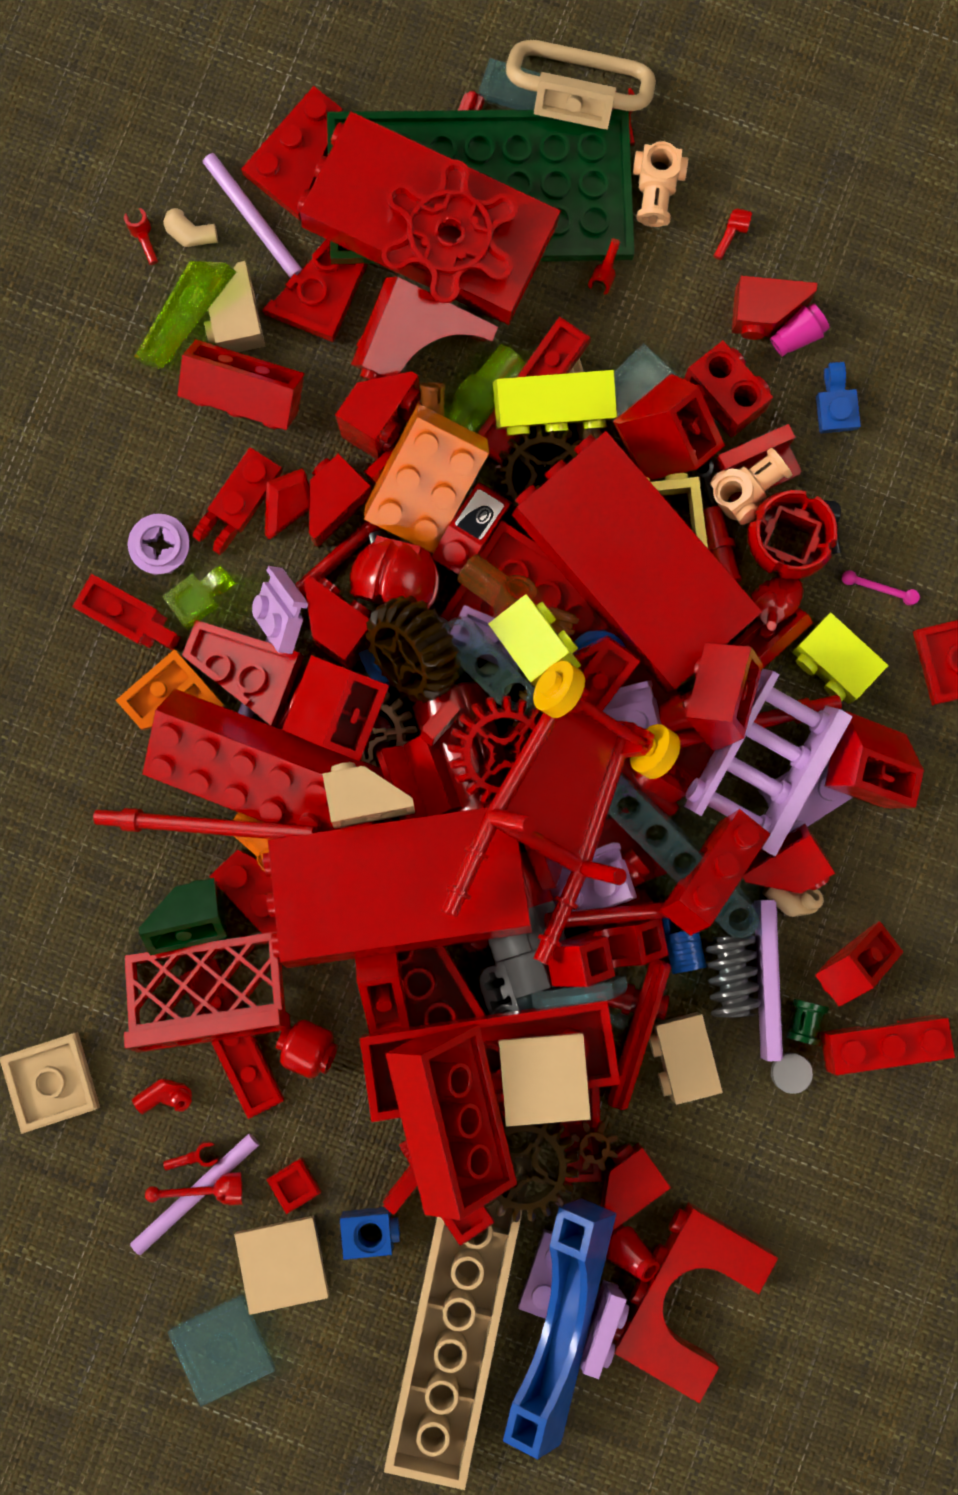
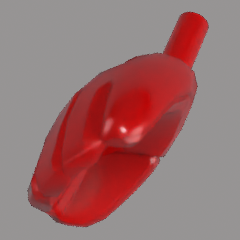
M778 576L772 578L771 581L766 580L751 593V599L762 611L756 619L767 624L769 630H775L777 623L791 616L799 607L804 593L802 582L796 579H783Z

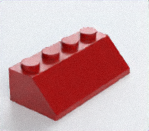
M479 1024L417 1037L385 1053L424 1214L462 1220L517 1185Z

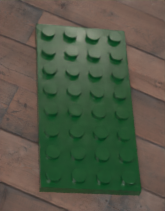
M612 109L608 130L535 115L534 110L351 111L444 156L462 161L468 167L561 210L557 228L541 261H603L613 238L621 242L615 260H633L634 231L629 111ZM350 111L327 112L328 155L333 147L331 145L333 132L339 122L345 123ZM330 241L331 264H378Z

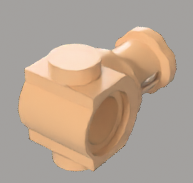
M661 141L652 145L645 144L643 152H635L632 174L639 175V190L643 193L642 208L637 212V221L645 226L661 227L670 223L671 215L668 212L669 197L676 192L677 180L685 181L688 157H682V149L674 147L671 143ZM662 162L668 166V169L659 170L652 164Z
M772 447L767 450L768 455L750 469L743 466L739 470H723L717 473L710 482L713 488V496L724 514L730 519L737 520L740 525L748 524L756 518L755 511L758 509L761 501L767 497L765 493L767 489L783 477L790 478L793 475L783 459ZM742 492L738 500L727 502L732 494Z

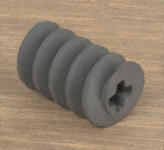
M753 935L710 937L716 939L717 943L706 947V952L718 955V959L707 963V968L719 971V975L709 979L708 984L720 987V991L709 997L710 1000L719 1002L722 1007L711 1011V1016L745 1017L757 1015L751 1013L750 1010L759 1007L761 1001L750 997L749 994L758 991L760 986L758 983L748 981L747 978L756 975L758 968L746 965V962L757 957V953L745 949V946L756 941V937Z

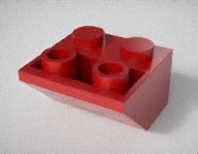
M411 371L357 382L335 414L341 437L376 460L391 446L395 447L401 436L399 434L400 430L409 421L417 404L421 405L418 375Z
M674 374L667 376L613 421L632 461L650 480L666 477L670 474L697 470L725 446L699 386Z
M308 575L304 581L312 637L320 650L346 669L352 670L360 659L358 653L367 649L371 644L365 635L369 631L366 622L371 619V612L355 600L349 605L339 594L341 591L327 579L321 577L319 581H316Z
M705 643L702 657L698 658L696 662V680L692 694H689L685 701V717L713 750H720L745 737L763 667L762 662L752 647Z
M311 655L282 730L360 761L389 685Z
M844 711L853 717L831 755L824 786L882 808H916L924 769L907 735L851 712Z

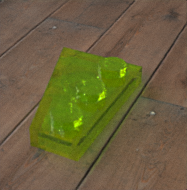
M189 261L134 358L145 366L163 368L173 359L178 347L237 272L223 262Z

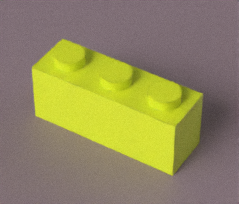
M614 370L496 379L493 382L496 429H506L507 436L530 434V426L545 425V432L567 431L568 423L583 422V429L606 428V420L617 418Z

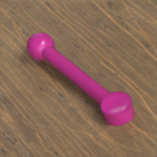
M851 570L845 571L842 574V581L846 585H853L855 583L903 599L906 605H914L920 599L919 593L914 589L905 592L858 577Z

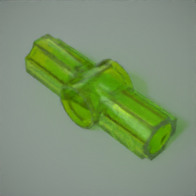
M500 344L477 374H471L463 381L453 396V403L445 411L444 417L474 432L480 423L482 425L485 423L495 409L493 382L496 379L517 377L526 363L513 349Z

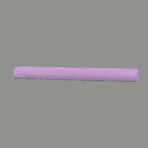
M214 153L207 155L203 160V164L290 278L294 274L298 275L302 268Z
M250 1133L246 1135L190 1188L214 1186L216 1180L221 1175L230 1173L259 1146L258 1141ZM205 1195L178 1198L130 1243L132 1249L138 1255H142Z

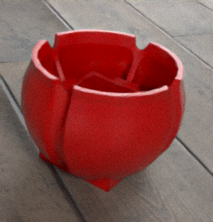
M787 490L768 497L758 506V509L755 511L756 521L751 522L748 526V545L756 563L766 572L777 571L780 578L798 580L818 572L832 557V550L830 548H834L838 541V528L832 510L820 497L817 496L809 499L806 496V491ZM777 520L810 533L800 559L767 545Z
M376 535L375 541L359 553L352 565L350 573L351 590L349 594L381 605L392 598L413 596L417 602L423 600L429 610L435 602L439 590V575L436 564L431 557L432 553L418 545Z

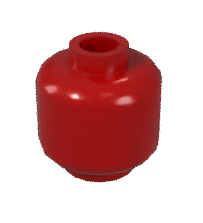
M302 1019L297 1021L291 1030L281 1032L276 1049L281 1050L280 1062L284 1068L312 1079L320 1073L326 1074L335 1059L338 1044L334 1043V1036L330 1030Z

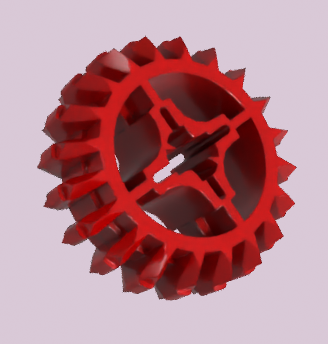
M510 696L502 697L501 708H497L493 697L486 698L488 709L486 712H483L482 708L477 703L471 705V709L477 716L475 719L471 720L464 714L459 716V720L467 725L464 732L458 728H452L451 734L460 738L461 743L448 744L447 750L449 752L460 753L459 758L449 761V766L456 769L464 768L463 771L455 776V780L460 784L471 779L465 790L470 796L475 794L479 788H482L479 800L484 804L489 801L492 793L496 795L502 785L488 782V778L492 774L495 775L500 769L512 767L514 764L510 759H505L504 757H500L496 761L493 755L498 753L493 750L494 746L488 742V738L502 745H506L510 741L512 747L508 749L512 751L511 756L517 759L520 753V746L525 739L524 735L528 730L532 733L537 724L535 721L539 717L541 710L534 707L525 715L527 701L519 699L515 708L511 709L512 702ZM498 718L519 720L514 728H510L503 735H493L483 727L486 723ZM474 736L485 745L487 750L486 757L481 763L482 767L477 773L472 766L470 757Z

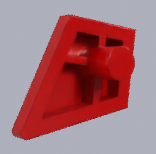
M302 468L267 481L265 536L268 539H272L310 508V487L306 473Z

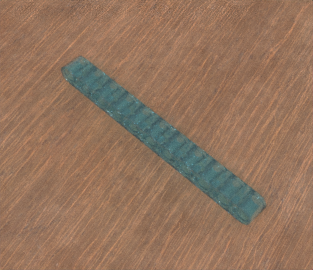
M458 616L445 624L448 633L450 628L455 625L467 628L470 633L469 643L463 646L453 643L459 649L456 657L460 660L461 667L500 706L502 697L506 696V686L516 682L522 684L527 690L528 695L524 699L527 701V707L524 714L526 715L530 709L536 707L533 701L535 686L530 683L520 667L474 621L468 617ZM483 654L493 655L498 660V670L492 674L483 673L477 666L478 657ZM511 701V709H514L517 702ZM621 773L608 814L678 883L694 870L704 857V854L648 796ZM626 796L634 797L639 801V807L632 813H624L617 807L620 799ZM655 824L662 825L667 829L665 837L657 841L650 840L645 835L646 830ZM680 853H690L695 857L692 865L687 868H679L673 863L674 858ZM736 886L715 921L733 937L745 938L756 931L759 918L751 899ZM742 908L749 911L748 918L741 923L729 920V915L735 909Z

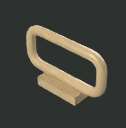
M525 40L515 44L510 51L506 64V75L513 84L520 88L537 92L534 108L535 115L608 130L612 108L626 111L641 110L652 101L656 86L654 73L643 63L540 40ZM539 56L632 76L639 79L641 84L638 94L626 95L617 93L616 87L545 72H541L540 76L528 74L521 70L524 57Z

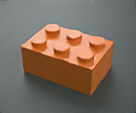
M417 404L365 503L364 520L415 545L421 546L434 554L447 527L453 520L489 454L488 439Z

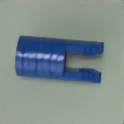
M662 918L672 974L706 968L700 933L697 932L690 936L685 931L677 932L674 922L669 918Z

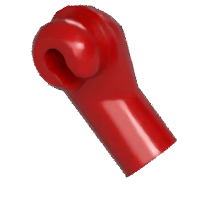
M164 1078L156 1081L133 1097L132 1102L142 1115L159 1103L175 1107V1111L182 1112L190 1107L192 1092L184 1083Z

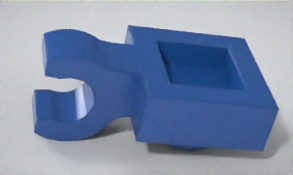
M845 362L829 363L828 368L824 369L826 392L816 395L819 432L822 434L858 430L861 425L857 389L845 390Z

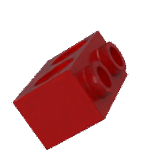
M722 340L688 367L684 380L699 386L711 415L728 435L733 438L767 410L773 396L770 394V388L765 380L760 376L755 377L745 366L746 362L742 354L737 349L730 348ZM709 369H721L726 374V377L717 378L710 373ZM743 396L747 398L751 406H740L734 397Z

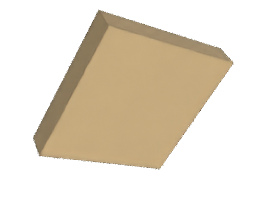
M78 1032L0 1057V1063L21 1134L100 1108Z
M583 1033L499 1040L506 1127L591 1119Z
M314 1215L237 1231L234 1234L249 1315L327 1299L329 1297Z

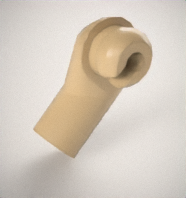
M172 208L167 211L163 220L164 227L167 233L182 246L191 247L218 243L215 224L195 226L184 216L182 210Z
M765 887L762 892L768 900H775L776 907L789 917L815 913L824 902L823 895L818 889H808L800 894Z

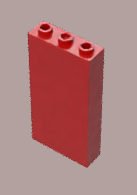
M350 111L345 123L339 122L331 138V145L333 147L327 157L323 155L319 159L314 172L316 180L311 190L305 189L302 193L297 210L300 212L302 228L388 268L382 261V249L389 241L401 238L407 230L405 218L393 211L388 205L387 193L389 189L395 184L405 183L420 194L433 193L440 186V172L443 165L453 159ZM468 167L470 173L468 189L475 198L488 200L497 194L506 193L513 196L517 201L518 212L516 217L512 221L498 226L493 232L495 245L511 256L513 270L507 278L502 280L492 279L481 270L472 269L464 272L459 280L460 291L455 300L510 325L557 228L561 210ZM451 225L444 226L439 231V238L441 237L448 242L456 243L457 239L461 236L458 228ZM411 264L403 269L393 270L430 288L432 275L430 270L422 264Z
M605 431L597 439L591 434L574 449L577 456L568 464L561 459L545 473L548 481L540 488L536 489L532 484L515 499L519 506H517L512 516L613 633L619 636L628 650L640 658L639 663L665 693L675 690L695 672L696 662L698 658L702 657L705 643L726 645L762 611L609 433Z
M488 807L268 840L269 852L263 853V866L266 877L272 878L273 892L267 893V906L270 917L276 918L277 933L271 934L274 958H280V963L285 967L293 968L532 933L519 841L496 829L486 852L489 858L487 861H482L468 892L471 898L470 900L465 899L457 918L441 911L449 894L446 888L448 885H453L467 854L464 848L465 846L470 847Z

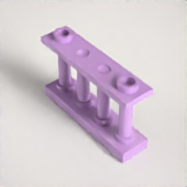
M762 669L745 737L751 738L790 760L792 767L785 780L778 782L735 758L744 740L742 739L714 751L701 777L694 779L686 792V799L688 800L684 807L702 816L706 807L709 806L727 817L741 809L770 833L761 849L776 856L853 716L841 709L825 706L823 711H814L773 687L780 674L772 670ZM765 701L810 726L809 730L811 733L804 745L797 747L754 722ZM726 771L771 795L772 803L765 815L758 816L715 792Z

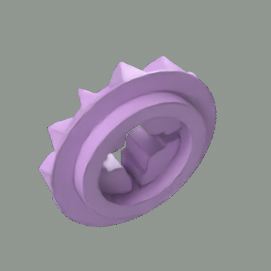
M152 514L142 518L132 528L128 538V551L133 562L141 570L155 576L165 573L172 574L173 570L180 565H184L185 558L190 551L189 534L182 523L176 518L166 514ZM162 532L165 542L171 544L174 548L162 549L161 555L158 556L157 560L155 549L144 543L157 542Z

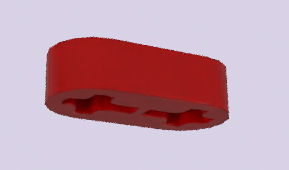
M675 763L667 773L656 779L646 778L631 767L633 775L642 787L667 802L674 804L686 796L690 781L685 772Z

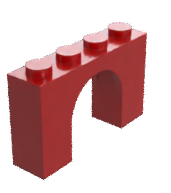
M688 1202L684 1210L679 1208L672 1217L668 1230L672 1233L665 1245L659 1244L652 1254L660 1265L657 1274L648 1282L639 1280L634 1286L629 1298L632 1305L628 1311L626 1322L622 1329H616L612 1343L615 1344L614 1354L700 1404L719 1369V1365L714 1356L678 1336L666 1325L663 1316V1303L669 1287L679 1276L687 1271L707 1268L719 1271L759 1294L778 1257L769 1248Z

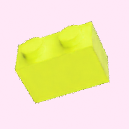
M525 594L488 623V625L530 683L536 687L542 674L554 663L567 661L576 668H579L581 664L573 655L578 649L573 640L564 629L557 633L551 624L557 619L543 601L536 605Z
M831 612L792 651L798 657L796 663L803 671L811 676L816 674L826 683L824 688L830 696L838 695L841 702L844 700L847 704L857 700L889 666Z

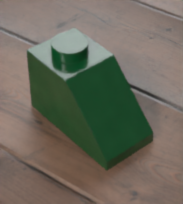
M214 878L195 880L189 884L174 887L139 927V935L150 956L228 938L224 900Z

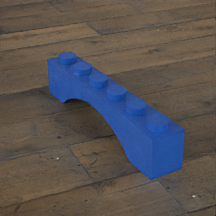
M582 1198L558 1208L549 1245L552 1258V1284L547 1316L532 1363L512 1402L503 1442L537 1460L561 1445L617 1214Z

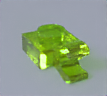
M220 565L201 581L192 573L162 597L182 625L190 629L194 626L196 620L200 621L218 607L212 597L228 591L236 583Z

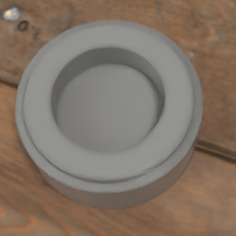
M784 1053L781 1061H774L772 1064L771 1078L774 1084L786 1093H800L807 1089L812 1081V1067L801 1055Z

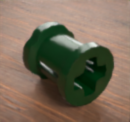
M794 999L793 1005L796 1007L793 1024L791 1031H787L785 1037L821 1046L822 1040L819 1038L823 1015L828 1013L829 1007Z

